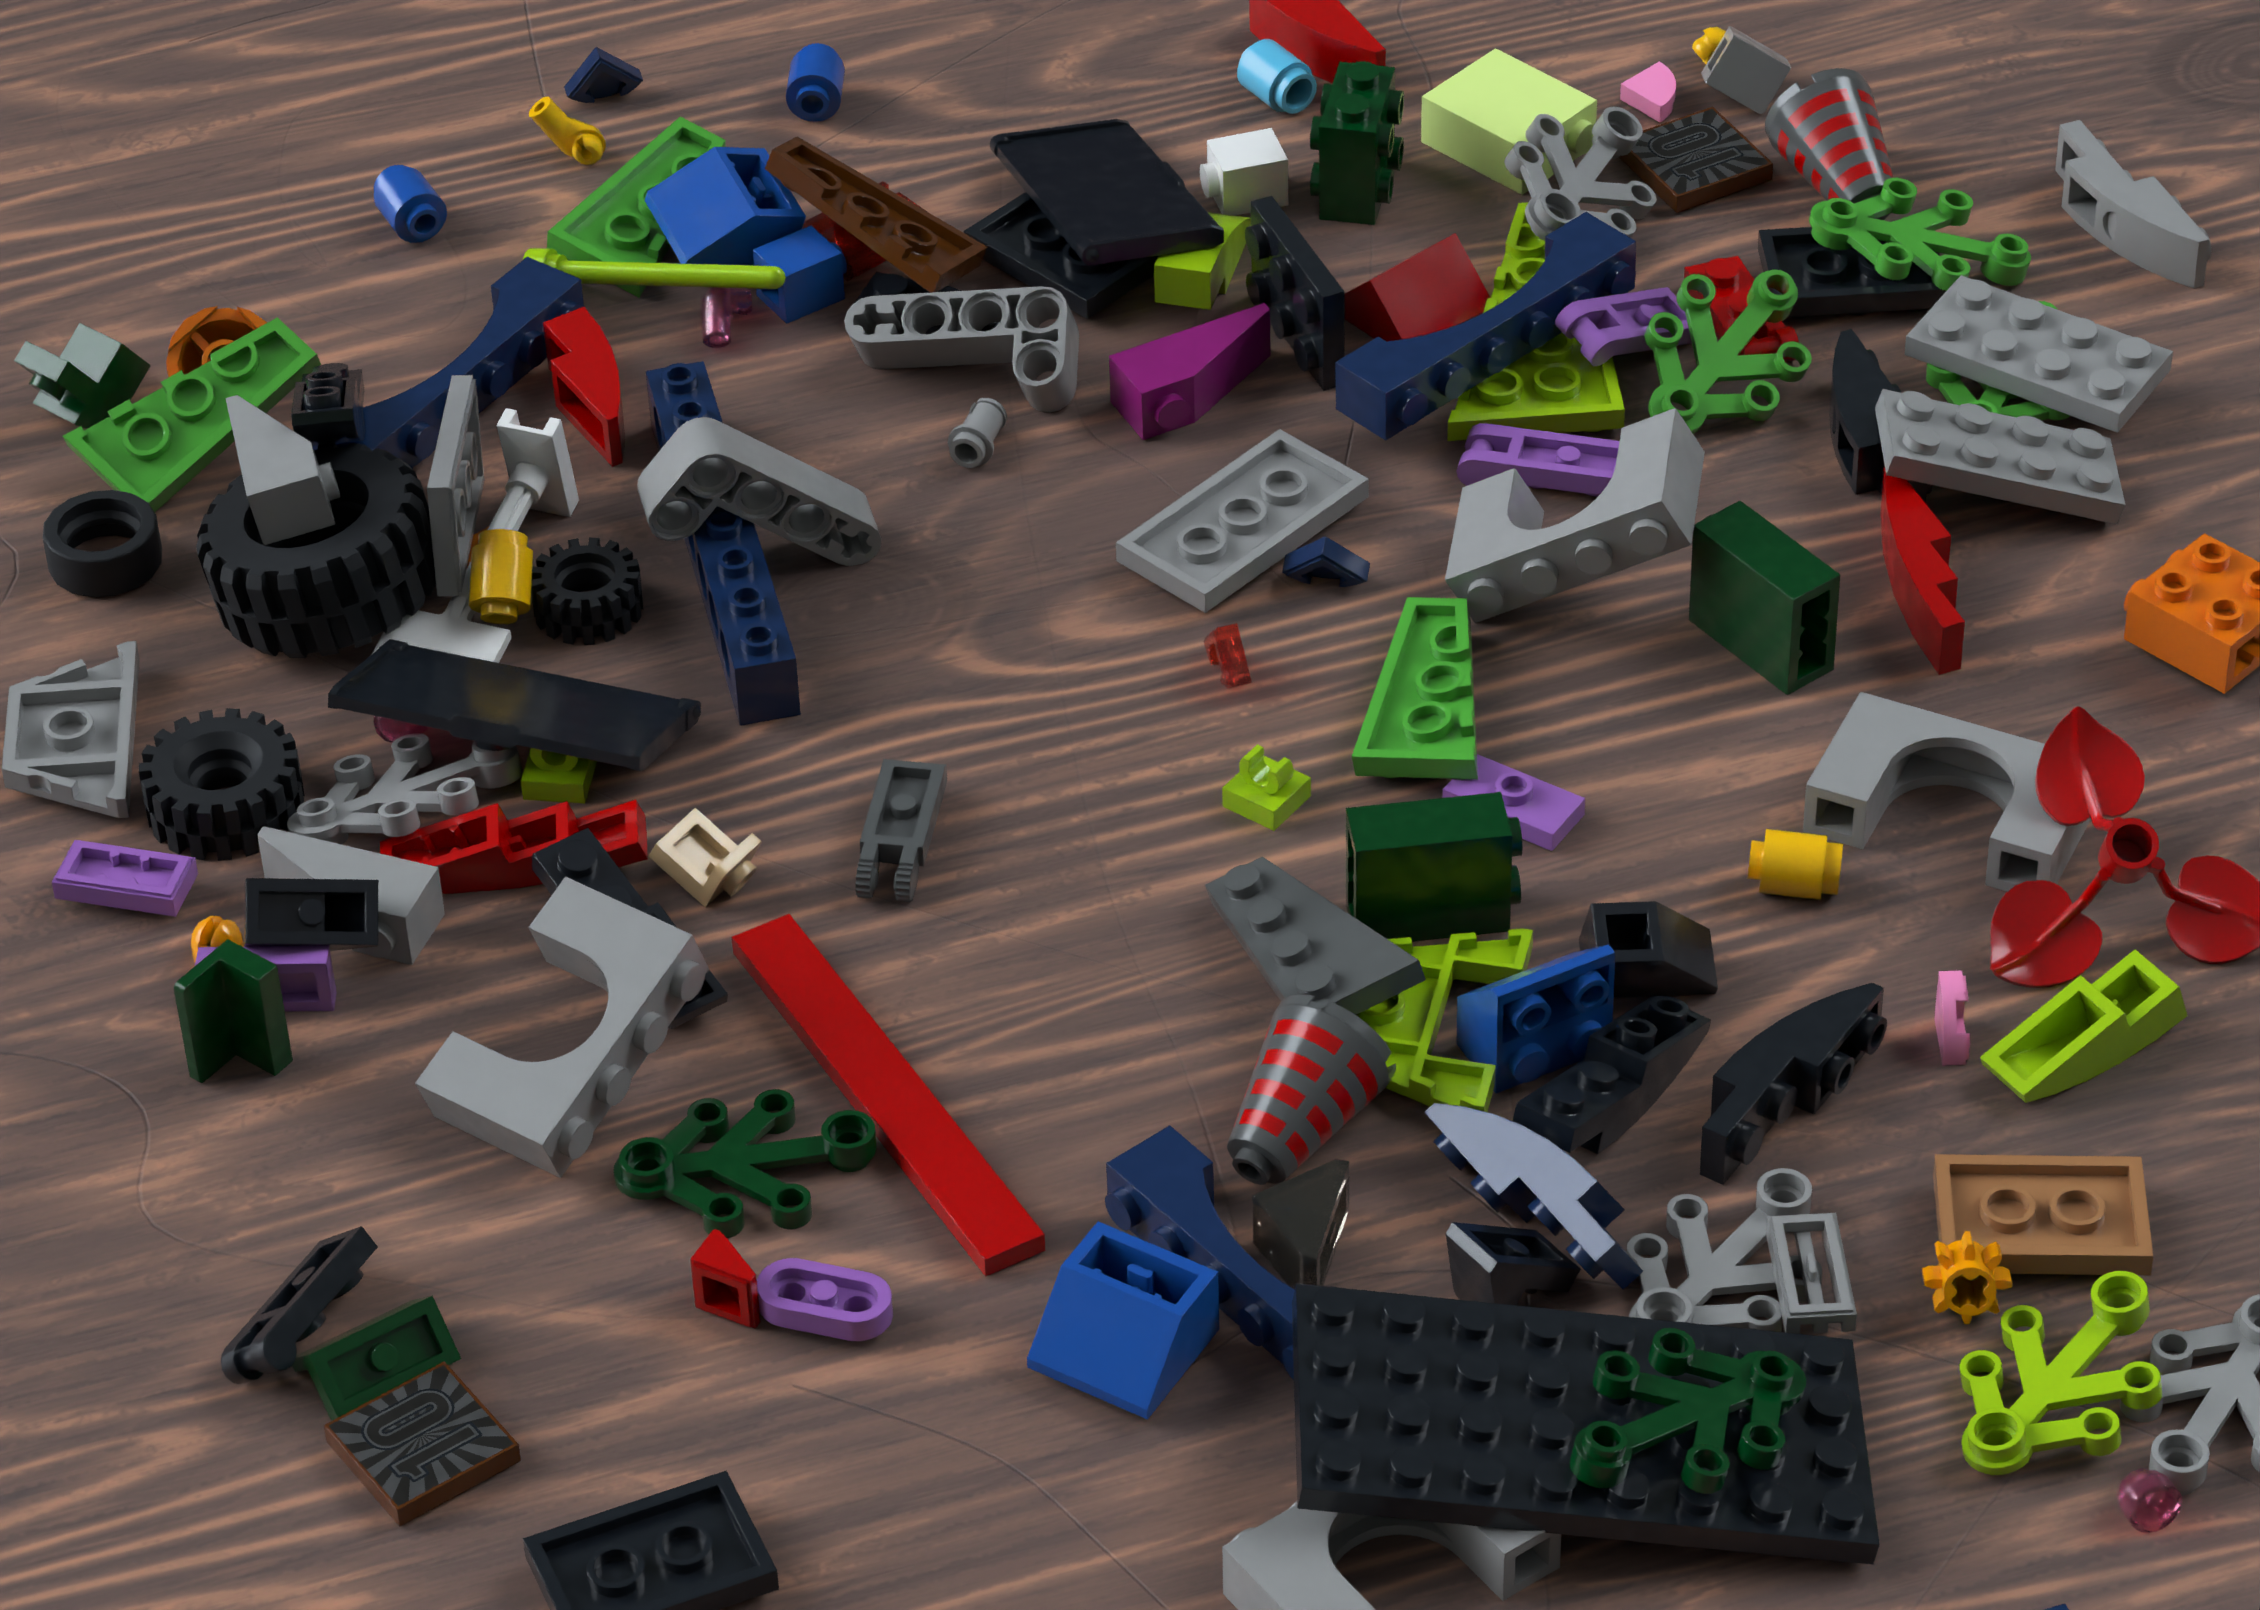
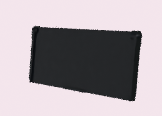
M1111 119L995 135L990 141L992 152L1000 159L1087 265H1099L1207 249L1224 243V229L1217 224L1186 189L1181 177L1166 161L1162 162L1130 126L1128 121Z
M389 639L380 646L375 653L338 681L328 693V708L344 709L447 730L454 737L474 740L475 745L484 750L502 751L513 748L515 745L628 767L637 771H644L683 733L690 730L698 722L701 715V703L697 700L687 698L675 699L408 645L407 642Z

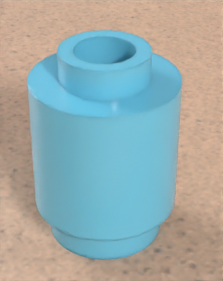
M1262 39L1249 46L1241 55L1237 68L1239 83L1275 111L1295 114L1304 110L1313 100L1317 90V83L1310 67L1276 41Z

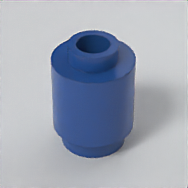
M820 43L810 44L800 50L791 61L786 90V103L792 113L803 120H826L832 117L840 107L845 67L843 61L833 48Z
M394 165L383 170L376 178L374 183V203L401 239L410 243L424 242L441 230L447 217L446 205L421 172L404 165Z

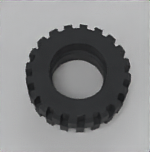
M335 443L318 445V448L314 450L318 465L330 462L340 493V498L330 500L335 525L271 544L263 545L246 496L242 475L229 483L225 495L218 494L209 506L207 514H204L197 534L198 542L196 548L220 619L224 627L231 631L233 637L250 648L254 647L258 651L272 656H277L279 652H284L289 658H306L308 653L319 652L323 657L338 654L340 648L353 644L355 648L371 643V637L381 632L386 634L401 626L404 616H413L423 606L426 598L425 595L431 596L436 586L429 505L421 481L417 479L416 472L407 463L390 452L378 447L372 451L366 445L349 443L344 448H339Z

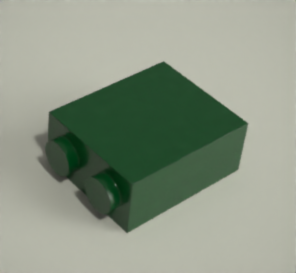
M1741 500L1694 524L1689 621L1786 695L1833 671L1840 574Z
M1501 792L1346 808V907L1348 914L1386 939L1411 937L1412 942L1450 938L1451 934L1475 932L1476 935L1508 932L1510 930L1511 905L1521 903L1519 871L1517 865H1512V857L1522 856L1523 850L1522 833L1518 817L1508 818Z

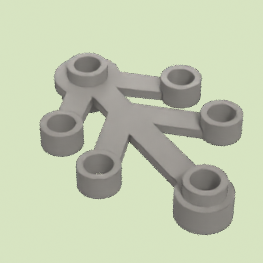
M1620 107L1606 108L1592 128L1593 146L1577 167H1575L1563 138L1565 135L1563 125L1551 115L1539 114L1536 116L1526 130L1528 142H1517L1504 161L1507 170L1513 176L1524 180L1531 200L1525 207V217L1536 236L1545 241L1546 235L1581 214L1588 212L1628 237H1632L1637 228L1634 219H1643L1647 216L1657 201L1656 194L1647 184L1640 181H1630L1628 184L1595 181L1610 159H1616L1630 153L1643 133L1642 126L1632 113ZM1542 152L1546 153L1560 190L1552 189L1542 168L1544 163ZM1578 203L1616 205L1620 209L1612 208L1607 213L1581 210Z
M424 734L402 736L391 745L395 762L368 794L354 799L360 790L371 786L375 782L370 757L362 754L346 756L338 760L333 766L337 783L325 797L314 798L299 805L297 812L288 819L287 827L290 833L337 844L345 843L349 833H384L390 837L408 835L416 831L421 825L418 812H443L447 815L465 814L474 810L479 805L475 785L480 788L492 789L517 781L523 774L518 748L514 746L507 750L489 751L477 747L474 742L472 744L473 752L468 758L414 777L420 768L429 765L433 760L429 739Z
M1788 1168L1773 1169L1764 1173L1757 1182L1756 1210L1713 1253L1707 1234V1203L1699 1196L1693 1194H1680L1673 1197L1667 1204L1666 1228L1672 1236L1679 1239L1688 1278L1677 1289L1671 1288L1666 1276L1668 1264L1667 1242L1662 1237L1652 1233L1635 1235L1627 1243V1253L1643 1270L1637 1277L1639 1278L1642 1295L1631 1308L1629 1317L1781 1332L1782 1314L1780 1304L1770 1296H1751L1741 1304L1702 1305L1713 1295L1777 1290L1772 1263L1743 1264L1767 1241V1216L1810 1214L1812 1185L1809 1179L1804 1174ZM1688 1215L1694 1218H1682L1680 1216ZM1641 1255H1652L1654 1257L1644 1258ZM1798 1255L1791 1256L1793 1276L1802 1277ZM1816 1260L1820 1284H1822V1266ZM1794 1278L1798 1301L1806 1302L1807 1298L1803 1280ZM1765 1317L1768 1318V1320H1757L1754 1318Z
M2260 1294L2248 1298L2243 1303L2242 1307L2235 1312L2231 1323L2184 1332L2176 1329H2166L2156 1333L2152 1339L2149 1360L2151 1364L2159 1369L2161 1374V1400L2149 1409L2136 1410L2124 1405L2120 1399V1410L2127 1418L2136 1422H2150L2161 1415L2163 1404L2205 1396L2184 1430L2165 1431L2159 1434L2152 1443L2149 1473L2157 1486L2167 1494L2174 1496L2190 1494L2205 1481L2210 1455L2209 1447L2236 1406L2253 1438L2251 1463L2260 1473V1384L2255 1377L2260 1369ZM2165 1351H2174V1352H2177V1353H2179V1354H2178V1355H2171V1354L2165 1353ZM2234 1351L2226 1363L2191 1369L2193 1357ZM2136 1383L2131 1387L2142 1388L2149 1384Z

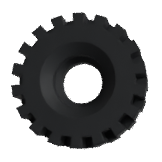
M226 708L225 717H213V711L207 710L199 712L200 721L190 723L186 716L174 721L175 732L172 734L165 729L160 730L154 736L155 746L146 745L142 752L143 763H139V777L149 828L152 827L153 835L160 843L167 840L169 850L179 855L188 847L190 848L191 857H195L198 860H205L208 852H217L218 861L232 860L231 851L243 849L246 857L259 853L257 834L263 826L278 830L281 828L288 831L287 821L297 812L298 806L304 803L303 796L305 794L295 740L291 733L285 734L283 724L274 719L266 725L264 714L252 711L247 719L241 718L240 709ZM221 787H231L227 789L214 790Z

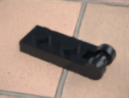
M362 1226L319 1241L226 1346L221 1355V1367L225 1376L231 1382L245 1384L259 1379L264 1373L275 1374L287 1370L294 1364L297 1355L295 1343L310 1336L324 1323L326 1316L322 1311L331 1300L343 1296L360 1282L364 1274L359 1268L378 1248Z

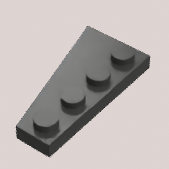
M1260 857L1248 864L1234 867L1226 875L1205 885L1212 905L1281 1002L1290 995H1312L1315 997L1309 1004V1007L1323 1011L1329 1001L1357 1015L1426 980L1418 959L1264 857Z

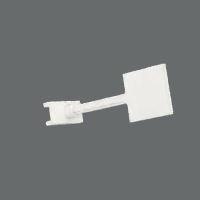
M505 408L496 426L509 480L505 486L507 494L488 530L508 529L518 531L529 509L571 517L579 497L561 419L550 417L545 428L541 430L521 426L517 410ZM470 562L466 570L462 592H459V596H452L442 614L418 610L413 616H404L401 626L388 634L383 632L373 653L389 639L407 642L408 645L499 663L512 636L508 629L471 622L476 611L469 607Z

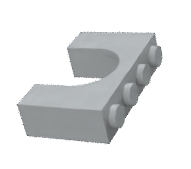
M1676 408L1625 426L1621 429L1615 470L1606 488L1590 505L1573 517L1543 529L1541 528L1544 510L1515 468L1462 487L1446 570V583L1457 598H1467L1470 617L1474 623L1690 546L1692 544L1705 451Z
M1860 692L1806 784L1803 832L1828 835L1827 839L1864 849L1885 810L1900 795L1916 788L1932 785H1951L1967 788L1988 797L2003 810V814L1989 838L1985 885L2009 891L2015 885L2025 881L2046 880L2057 884L2091 818L2078 825L2066 826L2055 822L2044 811L2038 800L2035 786L2036 769L2045 745L2044 743Z
M566 876L528 928L546 962L591 982L608 992L607 1008L597 1029L583 1044L573 1051L555 1059L539 1062L519 1061L506 1057L452 1031L415 1082L434 1117L559 1178L563 1176L574 1159L581 1157L586 1152L592 1141L594 1130L609 1109L620 1103L625 1097L631 1083V1078L646 1057L662 1045L667 1035L668 1026L685 1002L692 1000L699 993L705 979V974L709 970L692 934Z
M1296 1501L1288 1510L1256 1528L1252 1527L1243 1530L1230 1543L1222 1546L1223 1595L1238 1610H1375L1341 1575L1335 1565L1349 1550L1370 1539L1388 1535H1412L1435 1541L1451 1550L1504 1601L1560 1568L1561 1534L1545 1533V1530L1522 1531L1297 1509Z

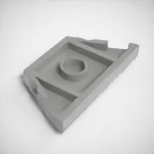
M127 641L117 645L119 657L87 669L84 661L80 659L59 667L50 675L36 676L9 687L1 768L5 788L116 818H129L140 663L137 641Z

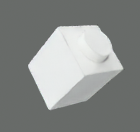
M1272 128L1207 140V163L1200 165L1201 185L1207 198H1214L1222 214L1236 216L1251 213V201L1273 196L1280 207L1289 205L1288 158Z

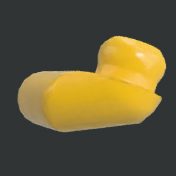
M548 96L543 97L532 106L529 111L530 118L564 154L574 157L576 161L583 165H593L601 159L606 148V141L598 128L568 117Z

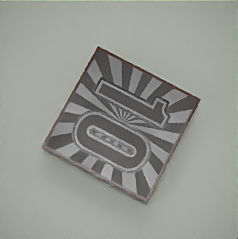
M1714 107L1643 130L1641 138L1630 153L1619 157L1676 213L1768 182L1773 177V163Z
M445 1361L324 1425L326 1442L399 1527L521 1461L519 1444Z

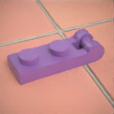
M1668 287L1578 300L1567 305L1555 320V325L1567 338H1576L1582 345L1580 352L1592 366L1602 365L1612 356L1652 350L1646 344L1644 334L1651 318L1661 312L1674 314L1681 320L1684 331L1678 345L1692 343L1685 311L1679 307L1675 294ZM1664 328L1655 329L1656 332L1662 337H1673L1672 334Z
M1479 423L1469 430L1465 443L1466 451L1461 455L1456 473L1459 480L1468 486L1515 468L1528 487L1585 493L1598 497L1613 476L1619 441Z

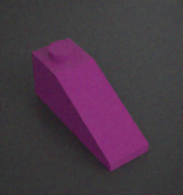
M1263 303L1109 355L1110 402L1142 440L1195 423L1271 356L1270 308Z

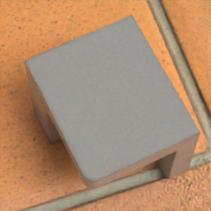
M1729 26L1701 74L1707 85L1753 111L1762 114L1766 111L1791 66L1784 56Z

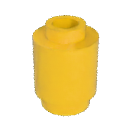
M508 529L486 530L479 534L478 544L472 548L469 607L481 613L480 618L485 622L493 624L514 623L517 621L518 615L525 614L530 610L533 551L527 547L528 537L521 532Z
M1766 829L1765 842L1751 841L1747 879L1760 880L1759 893L1817 900H1821V894L1838 895L1843 844L1827 842L1828 835Z

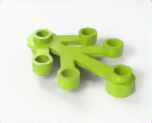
M2113 1271L2099 1277L2091 1288L2093 1316L2048 1366L2046 1365L2042 1348L2045 1332L2043 1317L2040 1311L2029 1305H2017L2003 1313L2000 1320L2003 1343L2008 1349L2014 1351L2023 1394L2009 1409L2004 1408L1999 1392L2004 1385L2002 1362L1999 1356L1988 1350H1976L1962 1358L1959 1364L1961 1384L1963 1390L1973 1397L1976 1414L1970 1419L1962 1435L1961 1444L1963 1456L1973 1469L1989 1475L2009 1474L2026 1465L2034 1452L2079 1445L2084 1452L2093 1456L2109 1455L2119 1448L2122 1441L2119 1417L2111 1409L2094 1407L2082 1412L2079 1418L2038 1422L2050 1410L2114 1399H2121L2122 1403L2131 1409L2145 1410L2155 1406L2161 1400V1374L2159 1369L2149 1362L2135 1361L2126 1364L2121 1370L2080 1376L2116 1335L2126 1336L2133 1334L2147 1320L2150 1313L2148 1288L2140 1276L2128 1271ZM2019 1327H2031V1329L2026 1331L2015 1330ZM1978 1372H1990V1374L1982 1377L1973 1376ZM2136 1383L2149 1384L2142 1388L2131 1387ZM2095 1429L2108 1430L2107 1432L2102 1434L2090 1433Z

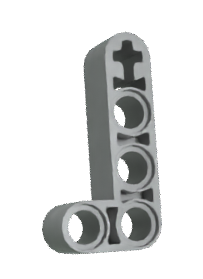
M1040 286L869 296L853 303L846 313L844 320L845 329L863 362L872 368L898 369L1012 362L1014 375L1027 401L1036 410L1048 413L1059 411L1074 398L1077 388L1079 330L1066 299L1061 292L1052 287ZM1057 319L1049 327L1038 328L1046 320ZM999 322L995 328L981 331L989 323ZM942 325L938 331L932 334H925L931 327ZM1054 371L1047 379L1035 381L1043 372Z
M694 418L680 426L638 478L637 489L648 525L652 533L659 539L677 541L691 536L718 506L841 565L853 566L866 563L876 556L881 547V536L867 497L862 491L712 418Z

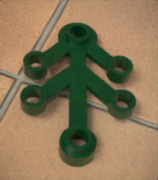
M771 1089L760 1093L754 1101V1108L730 1130L726 1105L718 1099L704 1098L692 1103L688 1108L687 1117L662 1140L644 1137L626 1144L614 1165L615 1184L623 1194L634 1199L652 1200L665 1196L703 1216L704 1229L708 1234L712 1230L717 1229L726 1238H731L739 1234L744 1228L743 1203L734 1194H716L692 1180L713 1177L770 1206L772 1220L777 1226L783 1229H798L805 1226L812 1218L810 1192L802 1185L786 1184L760 1170L830 1161L840 1171H859L869 1164L876 1153L875 1124L863 1112L844 1110L832 1114L825 1120L820 1136L756 1144L766 1133L780 1134L793 1127L796 1117L794 1099L790 1093L780 1089ZM775 1110L780 1111V1112H776V1113H770V1111H775ZM707 1119H713V1121L703 1122ZM698 1142H717L708 1151L688 1153ZM788 1205H797L796 1207H793V1208H786V1207H785V1206H788ZM721 1214H729V1216L726 1217H717Z
M1663 1328L1655 1333L1648 1355L1649 1363L1656 1371L1668 1376H1680L1688 1373L1722 1382L1723 1384L1708 1388L1640 1372L1639 1363L1631 1355L1622 1351H1607L1598 1358L1593 1376V1385L1600 1394L1611 1399H1625L1629 1397L1668 1407L1623 1426L1610 1421H1595L1589 1424L1587 1428L1581 1430L1576 1436L1570 1457V1469L1576 1478L1589 1486L1611 1488L1624 1481L1632 1454L1696 1428L1693 1447L1687 1452L1681 1472L1682 1480L1686 1486L1696 1492L1703 1494L1718 1492L1724 1486L1730 1465L1728 1456L1723 1452L1728 1414L1743 1407L1751 1411L1750 1422L1744 1426L1738 1444L1737 1453L1739 1458L1746 1465L1755 1469L1766 1470L1775 1467L1780 1461L1785 1444V1435L1778 1427L1779 1417L1787 1413L1792 1406L1801 1400L1806 1387L1805 1374L1795 1361L1780 1352L1754 1351L1738 1359L1695 1349L1696 1346L1693 1338L1685 1331L1677 1328ZM1700 1467L1707 1468V1469H1709V1470H1711V1471L1704 1470V1469H1702V1468H1700Z

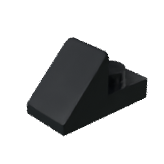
M246 878L244 947L329 945L330 951L377 947L379 880Z
M1452 1222L1446 1232L1453 1289L1460 1300L1517 1305L1524 1292L1529 1294H1535L1537 1290L1568 1292L1581 1270L1537 1230Z

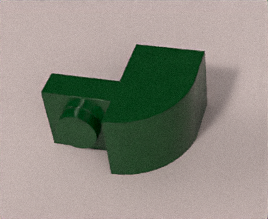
M81 323L77 326L60 357L25 341L14 360L33 374L29 385L39 391L33 404L79 427L82 426V428H90L110 417L107 411L127 400H131L151 367L149 363L124 344Z

